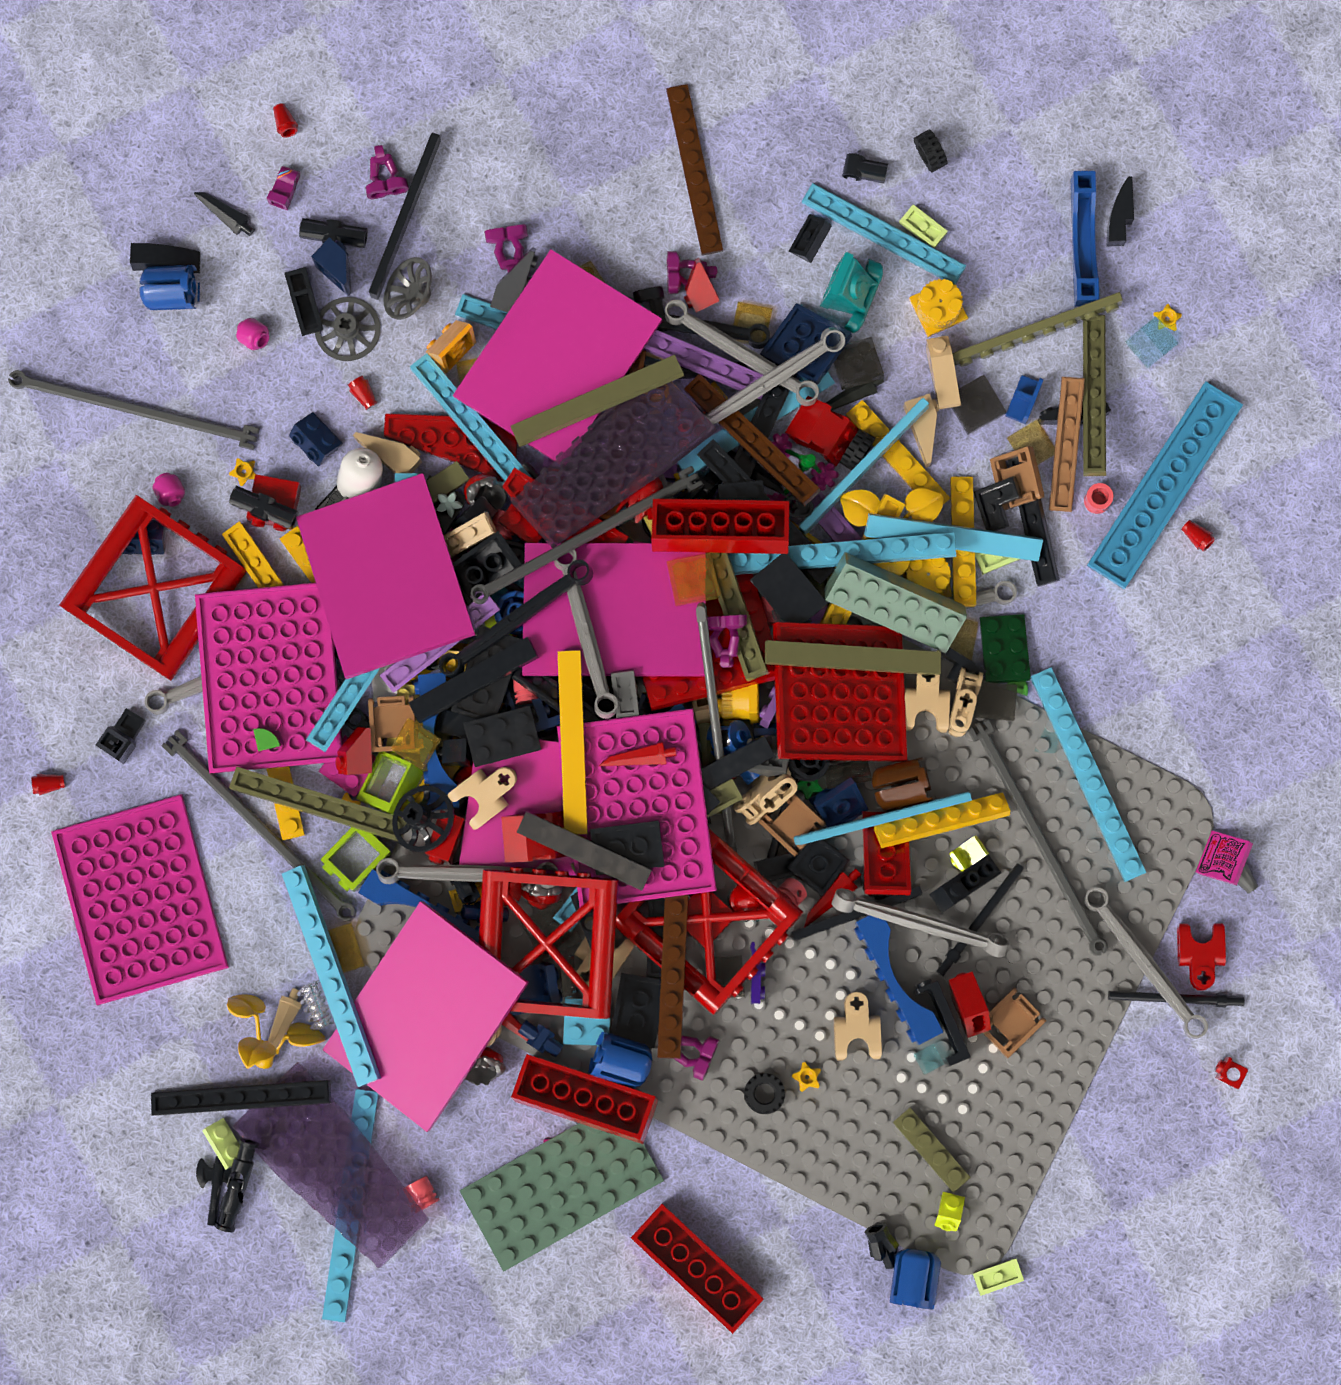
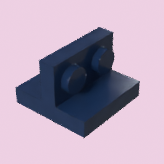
M539 698L532 700L539 722L535 723L538 738L557 733V727L560 726V715L552 717L548 704L542 703V700Z
M846 775L809 799L811 806L826 823V828L853 821L862 815L863 811L869 810L856 783L851 777L848 778Z

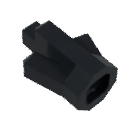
M885 1222L876 1223L865 1230L870 1256L874 1260L883 1261L886 1269H893L895 1264L894 1256L897 1253L899 1244L890 1234Z

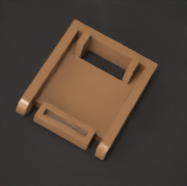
M1027 446L990 459L995 483L1015 476L1021 491L1022 498L1003 505L1004 511L1044 498L1033 447ZM1018 457L1019 462H1023L1022 464L1007 468L1005 461Z
M409 695L410 702L414 700V695ZM405 696L377 697L378 707H374L373 698H368L372 753L417 750L416 719L410 705L405 704ZM404 737L405 745L383 747V738Z
M794 794L786 801L789 806L775 821L769 817L772 812H766L758 822L793 856H796L798 853L793 849L795 846L793 837L819 830L815 826L817 822L822 827L826 823ZM807 844L796 846L802 850Z
M1015 987L989 1011L991 1026L994 1025L1007 1038L1008 1042L1002 1046L989 1031L983 1033L1007 1059L1047 1021L1044 1017L1038 1023L1034 1021L1040 1013L1022 994L1015 1000L1012 998L1018 991Z

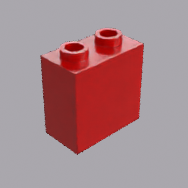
M255 474L252 492L265 494L277 500V503L297 511L302 487L299 482ZM247 512L246 518L253 526L263 528L265 525L273 526V529L286 532V529H288L271 521L260 520L252 516L250 512Z
M454 815L453 827L446 840L435 849L425 852L430 862L437 865H444V863L451 865L453 863L464 833V818ZM448 818L437 819L436 825L445 830ZM434 830L430 837L432 843L441 836Z
M710 892L711 913L733 912L713 892ZM701 893L689 894L688 915L702 914ZM732 921L712 922L713 941ZM703 923L687 924V933L705 949Z
M973 971L959 973L954 978L949 979L951 998L967 1038L991 1030L989 1010Z

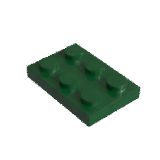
M1025 615L980 617L983 666L987 671L984 675L985 684L1030 681Z

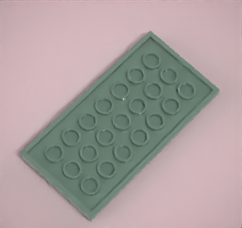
M578 1123L461 1189L460 1193L504 1272L664 1180L644 1144Z

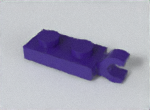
M752 942L750 945L752 955L757 951L755 949V942ZM760 963L756 967L759 971L751 979V1004H760V999L765 1000V986H761V977H765L766 963Z

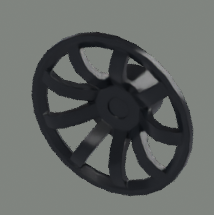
M423 785L408 791L399 800L394 810L392 826L396 839L404 848L412 852L421 853L435 849L446 840L451 832L454 823V807L448 795L437 787ZM424 791V797L418 804L413 795ZM430 791L440 795L435 802L427 805L430 799ZM408 799L410 804L403 811H400L402 805ZM445 801L448 812H432V810H435L436 808L441 806V804ZM398 816L403 817L407 823L401 829H398ZM448 818L445 830L431 822L432 819ZM427 827L441 835L433 843L426 829ZM412 829L411 840L407 843L401 835ZM419 831L423 835L425 846H415Z

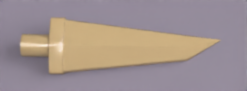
M294 988L291 990L289 997L281 996L279 1000V1006L268 1042L274 1045L276 1049L303 1005L297 1001L300 991Z

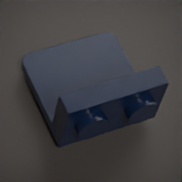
M548 962L532 964L519 973L520 976L529 982L518 998L519 1000L555 1003L563 1001L562 993L557 985L559 973L554 964ZM510 1011V1014L512 1015H519L525 1013Z

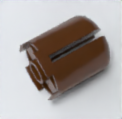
M923 757L879 767L874 770L872 785L875 790L919 780V782L874 793L878 805L883 810L891 811L933 801V798H928L927 791L931 790L927 770H924V767L921 768L919 762L923 760Z

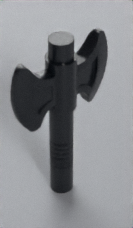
M218 1156L215 1158L213 1168L209 1167L203 1158H200L196 1168V1177L200 1187L204 1188L208 1181H211L212 1185L207 1225L215 1226L217 1222L221 1186L223 1182L227 1184L231 1168L225 1170ZM238 1171L236 1172L234 1179L240 1178V1173Z

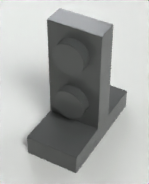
M634 669L611 672L613 695L618 701L616 718L639 716L637 697L639 681L635 680Z

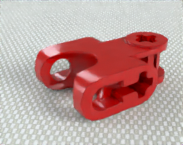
M1215 923L1212 926V937L1207 943H1198L1193 939L1189 924H1178V966H1189L1190 984L1196 990L1203 991L1210 988L1215 982V966H1225L1226 943L1225 926L1223 923ZM1201 973H1203V976L1207 977L1208 979L1203 984L1201 980L1197 979V977L1200 976Z

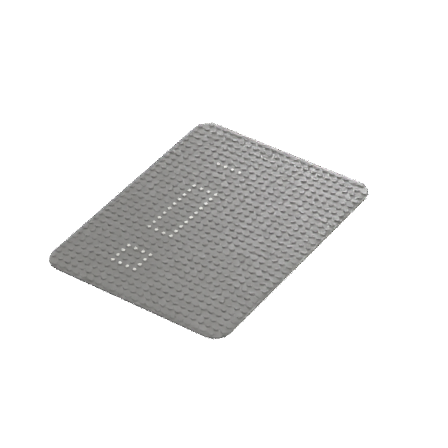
M599 497L590 499L598 506ZM635 517L619 527L633 541L652 543L651 538L644 531L642 519L639 523H635ZM758 591L761 600V597H763V595ZM849 619L846 625H861L856 619ZM769 626L773 638V626ZM902 638L903 649L927 651ZM941 658L939 689L950 690L951 712L957 684L946 677L954 664ZM904 673V689L916 688L917 674ZM922 675V677L926 678V682H930L931 678H934L931 675ZM605 676L607 685L612 687L611 676ZM638 676L635 677V680L639 681L637 697L641 698L642 693H647L642 677ZM982 679L970 726H972L975 733H978L975 724L980 722L983 729H986L983 720L988 718L994 729L990 736L1099 937L1105 939L1108 943L1107 951L1104 954L1101 953V956L1093 955L1090 952L1088 938L981 741L973 742L968 730L963 737H954L948 731L946 733L939 732L936 729V718L934 715L923 711L916 715L913 729L906 731L907 761L923 757V760L919 762L921 768L924 767V770H927L931 790L927 791L928 798L932 797L935 800L962 792H969L971 799L975 800L1003 792L1011 812L1010 816L909 841L911 889L920 886L922 895L893 907L968 929L1018 863L1024 867V870L977 931L987 936L989 933H998L1005 936L1009 940V946L1003 957H995L988 954L982 947L968 944L960 954L961 958L956 964L953 963L944 977H942L936 971L946 959V953L950 948L953 949L958 941L887 921L891 929L889 960L895 979L902 990L913 1001L935 1014L943 1030L942 1034L917 1045L916 1042L912 1043L906 1033L909 1030L906 1022L901 1023L895 1010L899 1008L895 1001L891 1002L885 992L888 989L885 981L880 982L875 969L878 967L874 960L869 961L864 951L867 948L864 940L859 941L854 932V928H856L855 923L867 916L801 940L793 941L790 933L804 928L808 912L822 896L795 875L770 881V883L778 888L786 879L794 878L805 887L807 897L798 906L803 911V914L788 930L787 934L789 937L781 946L775 945L771 950L774 954L766 962L765 977H761V986H765V1000L760 999V1004H751V980L747 978L742 983L744 988L738 996H731L723 1007L713 1015L684 989L682 1036L698 1038L702 1044L709 1036L719 1039L705 1079L701 1081L693 1077L694 1066L684 1067L672 1058H657V1032L655 1049L650 1048L652 1051L650 1073L646 1081L639 1088H635V1090L656 1096L658 1099L653 1118L865 1228L876 1223L885 1222L890 1234L899 1246L933 1252L940 1258L942 1268L962 1275H970L995 1266L1008 1252L1131 1001L1108 1000V991L1136 992L1144 976V973L1116 938L1099 912L1091 911L1086 907L1084 902L1086 893L1094 887L1104 889L1108 894V905L1153 958L1198 867L1214 827L1212 809L1203 793L1189 782L1080 728L1146 871L1145 874L1124 882L1046 711L993 683L985 684V679ZM775 680L759 684V714L764 704L769 706L772 700L768 696L775 685ZM962 699L963 707H966V700ZM691 701L682 703L686 709H693ZM548 705L552 717L560 715L559 712ZM504 706L500 713L511 711V709L507 710L506 706ZM674 706L666 707L664 712H668ZM532 707L534 723H537L539 720L534 707ZM776 713L771 723H776ZM740 720L747 725L751 738H753V725H750V720ZM955 720L957 726L963 727L962 721ZM696 723L695 726H696V728H697V729H696L697 740L700 742V738H699V728H698V725H697V723ZM558 732L540 739L559 742ZM830 760L826 773L818 779L817 783L824 790L845 775L848 778L851 777L869 809L866 812H889L883 810L878 805L874 793L919 782V780L875 790L872 785L874 770L899 762ZM740 775L737 776V779L733 780L741 796L752 788L753 781L747 785ZM787 783L784 784L782 790L787 786ZM797 790L795 795L819 816L811 806L809 799L806 800L804 794ZM813 792L810 798H812L819 792ZM468 796L459 799V809L454 810V815L466 819V816L459 811ZM732 804L731 811L737 853L755 868L754 861L767 858L773 836L759 822L749 825L745 821L746 817L742 813H737L733 809L734 804ZM781 806L769 815L774 821L778 818ZM714 814L710 816L711 824L709 828L726 843L722 814ZM862 815L854 820L862 819ZM432 819L431 822L436 824L437 819ZM818 822L815 824L818 829L826 828V826L822 827L819 825ZM427 827L426 829L431 837L433 829ZM412 829L404 834L403 839L407 843L411 840ZM862 829L824 839L850 860L842 870L847 876L854 869H857L860 874L864 869ZM420 831L415 844L418 847L425 846V840ZM977 835L1001 871V874L942 913L929 894L961 873L960 869H957L952 864L949 853ZM463 836L453 863L460 861ZM399 842L390 856L398 865H437L428 860L429 857L425 852H412L404 848ZM780 843L777 855L789 853ZM796 845L793 847L796 851H800ZM713 863L717 891H713V893L731 909L729 904L730 894L738 884ZM388 865L384 867L383 871L393 876L396 872V867ZM860 876L854 882L858 888L853 892L858 898L873 902L878 901L865 894ZM398 879L410 886V892L417 894L419 891L430 898L428 902L434 906L440 903L450 909L448 914L456 917L457 914L461 916V911L455 913L449 891L454 890L455 886H452L450 881ZM562 886L561 899L543 910L532 907L523 896L516 902L547 937L561 925L553 917L576 887ZM1098 891L1091 892L1088 896V902L1094 907L1102 906L1104 903L1103 894ZM367 899L355 928L357 951L364 964L371 970L375 971L416 907L400 904L379 906ZM646 900L638 909L645 917H648L649 900ZM628 903L617 904L616 917ZM507 905L509 918L507 922H503L501 961L512 968L532 951L539 942ZM832 907L809 925L845 912ZM467 919L469 920L467 925L475 929L476 926H480L477 920ZM770 919L732 921L713 941L716 980L723 987L731 981L752 956L750 950L751 943L755 942V949L757 950L777 928V925ZM593 920L587 922V929L592 928ZM580 921L572 932L567 931L553 943L576 972L583 960L577 957L575 953L586 937ZM615 928L614 949H617L624 940L628 939L617 928ZM687 933L686 960L707 978L705 949ZM1096 942L1095 948L1103 952L1102 943ZM634 945L632 952L612 980L610 1033L621 973L646 977L647 955L636 945ZM546 950L530 964L541 962L554 964L559 973L557 985L563 997L561 1003H565V998L583 999V993ZM973 971L989 1011L1015 987L1018 991L1012 998L1015 1000L1022 994L1040 1013L1034 1021L1038 1023L1043 1017L1047 1021L1007 1059L983 1033L967 1038L951 998L949 979L954 978L959 973ZM589 972L586 975H581L585 982L589 981ZM928 979H931L932 983L935 981L939 982L971 1058L947 1068L943 1059L955 1053L932 999L927 991L916 996L914 994V991L918 989L917 985ZM860 992L864 994L868 1000L869 1016L880 1015L882 1045L880 1059L874 1060L870 1057L868 1044L860 1038L854 1039L849 1043L845 1060L837 1061L835 1057L834 1017H845L844 1002L850 993ZM854 997V1001H850V1006H854L855 1010H858V1006H862V1001H858V997ZM537 1013L513 1015L521 1024L527 1020L536 1027L538 1024L544 1026L555 1034L554 1039L563 1044L564 1016ZM501 1025L502 1031L499 1038L535 1057L590 1075L588 1073L591 1058H594L597 1046L564 1045L555 1058L546 1051L542 1054L527 1044L525 1039ZM992 1025L989 1032L1004 1046L1008 1042L1007 1038ZM682 1046L681 1052L688 1059L700 1057V1052L694 1046ZM803 1062H806L811 1069H821L817 1076L819 1088L809 1086L803 1092L800 1091L799 1082L792 1078V1074L801 1070ZM760 1073L775 1075L780 1079L785 1088V1099L782 1106L771 1114L754 1112L748 1107L744 1098L747 1082L753 1076ZM761 1084L755 1090V1097L760 1103L767 1104L773 1100L774 1090L768 1084ZM909 1107L971 1177L954 1193L892 1123ZM942 1192L965 1197L961 1222L957 1231H945L935 1226Z

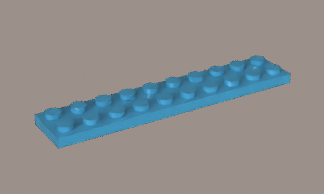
M1205 381L1087 564L1089 568L1125 590L1243 404Z

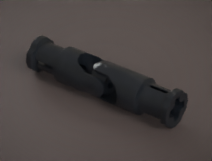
M245 1138L239 1139L240 1147L237 1157L233 1159L227 1182L228 1189L220 1205L221 1214L219 1221L215 1223L216 1229L224 1232H235L234 1223L243 1204V1193L247 1188L254 1165L252 1160L255 1149L259 1147V1143ZM237 1171L242 1174L243 1179H234Z

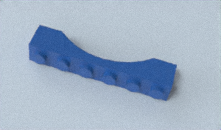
M1073 171L1070 179L1074 307H1080L1099 300V276L1095 245L1096 171Z
M443 673L418 675V681H414L415 695L420 694L421 696L445 683L446 675ZM437 714L424 721L423 726H419L420 740H425V748H421L422 762H427L428 771H423L424 783L437 787L448 795L457 785L446 774L436 754L434 730L438 717ZM430 791V799L427 805L435 802L440 795ZM459 800L452 802L454 810L459 809ZM445 801L441 806L432 810V812L448 810Z
M372 869L358 892L379 906L400 904L417 907L420 901H424L479 943V926H476L474 929L467 925L469 920L462 919L458 914L456 917L448 914L450 909L440 903L434 906L428 902L430 899L428 896L419 891L417 894L410 892V886L400 880L397 883L384 884L379 880L377 872ZM381 870V875H382V876H384V877H390V876H391V875L388 874L387 872Z
M870 915L857 921L854 932L859 941L864 940L867 946L864 951L869 961L874 960L878 967L875 969V973L880 982L885 981L888 987L885 992L889 1000L896 1002L899 1009L895 1011L901 1023L906 1022L909 1028L906 1033L910 1041L920 1045L942 1034L943 1030L935 1014L913 1001L902 990L895 979L889 960L891 929L887 921Z

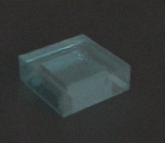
M934 1044L913 1055L923 1075L944 1065Z

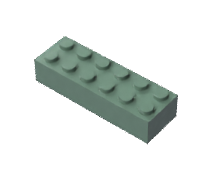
M844 552L824 588L826 601L943 653H947L967 618L965 605Z

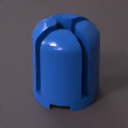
M194 265L151 266L144 269L139 281L144 286L139 287V293L145 307L153 311L196 309L194 304L197 286L193 272L197 271ZM200 282L198 283L197 302H200Z
M601 1032L596 1042L598 1046L594 1058L590 1060L588 1073L594 1077L632 1089L639 1088L646 1081L651 1070V1049L645 1044L611 1033Z
M909 1248L900 1250L895 1257L889 1303L903 1304L922 1309H934L941 1268L940 1258L933 1252Z

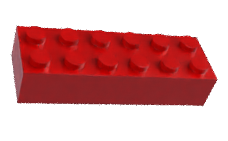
M653 499L652 552L788 554L789 501Z
M528 1054L525 1056L511 1098L517 1103L641 1144L645 1142L658 1104L656 1096Z
M663 1203L631 1237L639 1247L732 1334L764 1300L756 1290Z

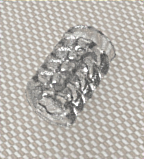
M320 980L301 987V990L297 992L298 997H305L300 1001V1004L308 1005L303 1012L305 1014L311 1013L307 1021L315 1022L310 1027L311 1030H322L335 1024L334 1021H331L333 1018L332 1013H328L329 1005L324 1003L327 1001L326 996H321L324 992L323 988H318V985L321 983Z

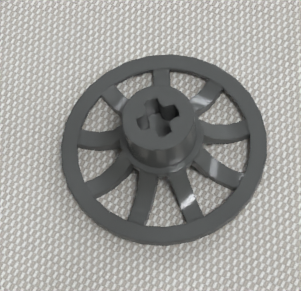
M419 257L409 258L402 262L390 276L383 302L385 311L391 318L397 320L406 319L429 301L432 273L429 264L424 259ZM414 263H419L420 265L417 267L414 275L413 265ZM405 267H407L410 281L401 272ZM425 268L427 276L420 278L421 271ZM396 277L405 285V288L392 285ZM390 292L403 294L389 300ZM400 302L393 312L391 306L394 303ZM406 305L407 313L400 314L401 308Z
M341 297L326 304L319 313L322 325L334 328L331 333L322 337L320 332L315 333L318 345L328 356L340 361H354L365 357L376 346L380 336V321L375 310L365 301L354 297ZM348 302L347 313L341 314L336 305ZM354 303L366 308L358 316L354 317L352 315ZM330 308L336 316L335 321L322 319ZM369 313L375 325L359 324ZM359 331H375L372 342L370 343L361 336ZM337 336L336 346L331 351L323 342ZM354 338L367 347L358 354L355 352ZM344 340H347L350 356L338 355Z

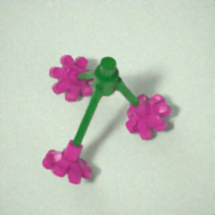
M778 433L773 435L774 441L772 443L787 458L790 455L798 458V466L803 473L813 468L811 475L814 477L811 480L816 485L818 484L821 491L826 489V485L830 488L835 486V482L832 479L839 476L838 472L834 471L835 465L829 463L825 466L824 462H819L816 465V458L813 454L802 455L791 450L792 443L788 441L789 437L785 433H782L781 436ZM787 489L784 490L786 497L789 493ZM767 494L771 501H782L785 498L782 494Z

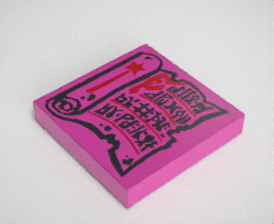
M1211 831L1196 873L1237 886L1253 843Z

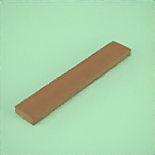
M1061 377L1049 510L1072 512L1085 378Z

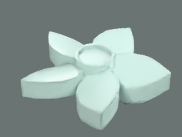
M455 492L449 496L438 494L440 504L437 511L443 512L447 509L448 515L452 518L454 509L463 507L461 503L455 501Z

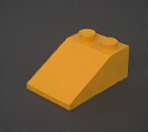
M456 320L453 324H447L442 330V335L437 340L433 339L427 345L426 349L428 350L426 353L446 374L477 343L473 327L469 323Z

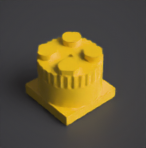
M946 279L930 281L929 284L923 287L920 293L909 297L927 337H931L968 320L962 306L963 296L959 288L952 281Z
M946 558L910 560L907 570L903 573V578L947 598L952 597L950 587L951 571Z
M759 684L718 694V696H722V699H717L720 718L750 720V725L759 723Z

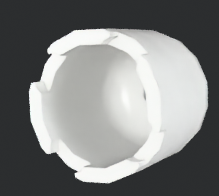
M355 448L347 452L342 459L336 480L337 488L343 497L352 498L380 488L383 467L379 456L366 448Z

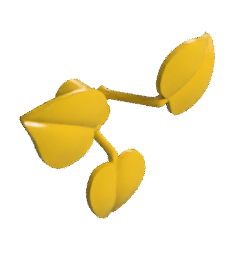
M925 488L912 490L907 495L904 503L909 513L903 518L908 519L912 516L914 520L933 522L942 510L943 495ZM867 490L849 491L840 497L846 519L852 525L858 527L866 526L868 513L874 514L880 503L879 498ZM910 561L874 563L873 565L901 576L907 570Z
M248 994L235 995L228 998L227 1009L232 1015L240 1018H250L252 1016L255 1018L257 1039L246 1037L238 1043L240 1058L247 1069L254 1065L263 1069L272 1067L275 1055L279 1054L281 1046L287 1039L291 1045L299 1047L319 1044L326 1040L325 1036L315 1027L305 1023H292L286 1032L287 1034L284 1035L276 1049L268 1041L261 1040L258 1014L265 1012L266 1006L260 998Z

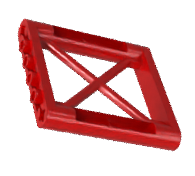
M135 495L59 606L172 681L199 642L196 607L169 644L159 591L209 582L212 583L205 593L234 591L247 571L240 564L226 556L227 551L219 545L213 547L207 543L209 539L200 532L196 535L192 533L187 523L180 519L176 522L170 518L172 514L163 507L157 509L141 497ZM152 519H155L217 561L219 565L213 573L157 583L146 527ZM138 532L148 585L94 594ZM150 593L160 644L159 652L154 658L87 614L94 603Z
M709 829L713 863L766 909L711 913L710 892L701 893L702 914L688 915L687 924L703 923L707 978L686 960L684 989L710 1013L715 1015L731 996H738L744 988L742 983L747 978L751 980L758 973L759 970L756 967L762 961L766 963L774 954L771 950L775 945L781 946L789 937L787 934L788 930L800 918L803 911ZM646 900L629 902L617 915L616 928L662 969L663 939L649 926L664 925V916L645 917L640 913L638 909ZM770 919L777 925V928L731 981L723 987L716 980L712 922Z
M510 867V870L483 869L478 944L501 960L503 909L505 902L539 942L532 951L511 969L518 974L521 973L546 950L583 993V1005L518 999L510 1011L595 1019L610 1018L618 894L617 879L591 877L589 872H578L577 876L569 875V871L555 870V874L546 873V869H532V872H524L522 867ZM510 882L589 888V900L546 937L510 895ZM593 909L588 986L553 943Z

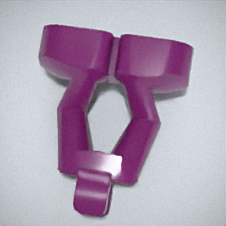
M382 145L375 146L376 156L370 158V180L373 182L365 187L367 198L373 200L387 195H398L408 192L407 179L397 177L400 172L392 155L385 154ZM383 164L386 165L391 174L386 181L378 177L380 165Z
M525 224L484 231L486 243L496 244L494 254L500 269H507L509 272L523 257L524 247L519 240L528 237L527 225ZM506 241H511L515 248L514 257L510 260H507L503 253V244Z
M667 251L668 294H678L681 283L686 287L688 280L681 276L679 271L681 268L692 269L695 261L689 259L681 261L677 251ZM701 261L709 278H716L718 273L717 267L707 266L706 261Z
M747 615L708 617V628L714 631L710 636V643L715 657L720 658L721 667H733V657L738 656L739 633L737 629L747 625ZM725 628L730 630L728 649H723L718 640L720 633Z
M682 1036V1046H694L700 1052V1057L688 1059L681 1052V1059L675 1060L684 1067L694 1066L693 1077L703 1081L717 1049L719 1039L709 1036L702 1044L698 1038Z

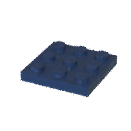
M796 303L763 348L760 355L779 366L820 341L821 334L825 329L830 327L839 329L845 337L843 348L837 352L826 351L793 375L803 381H812L818 385L852 338V332ZM832 332L826 337V344L829 347L836 346L840 341V334L837 332Z

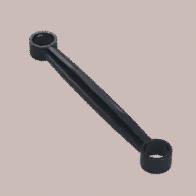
M652 312L662 318V322L657 329L698 335L684 324H670L666 320L665 314ZM670 315L672 318H680V317H682V316ZM703 320L735 340L748 341L749 345L755 349L764 348L770 340V331L763 324H754L750 328ZM760 330L767 337L763 342H755L751 339L750 335L754 331Z
M584 560L573 561L568 567L567 575L515 609L458 654L447 653L443 655L439 661L440 671L449 678H454L463 673L467 662L516 630L575 584H588L593 578L592 568ZM580 566H586L587 572L585 576L581 579H575V570ZM452 659H457V668L453 672L447 673L446 664Z

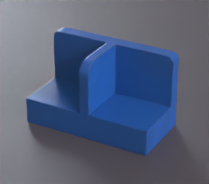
M1021 375L1005 417L1026 425L1044 379L1039 378L1036 381Z

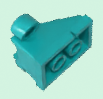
M845 252L834 269L820 307L852 314L844 328L853 334L860 330L865 322L883 277V265L868 258L864 269L858 260L853 257V254Z

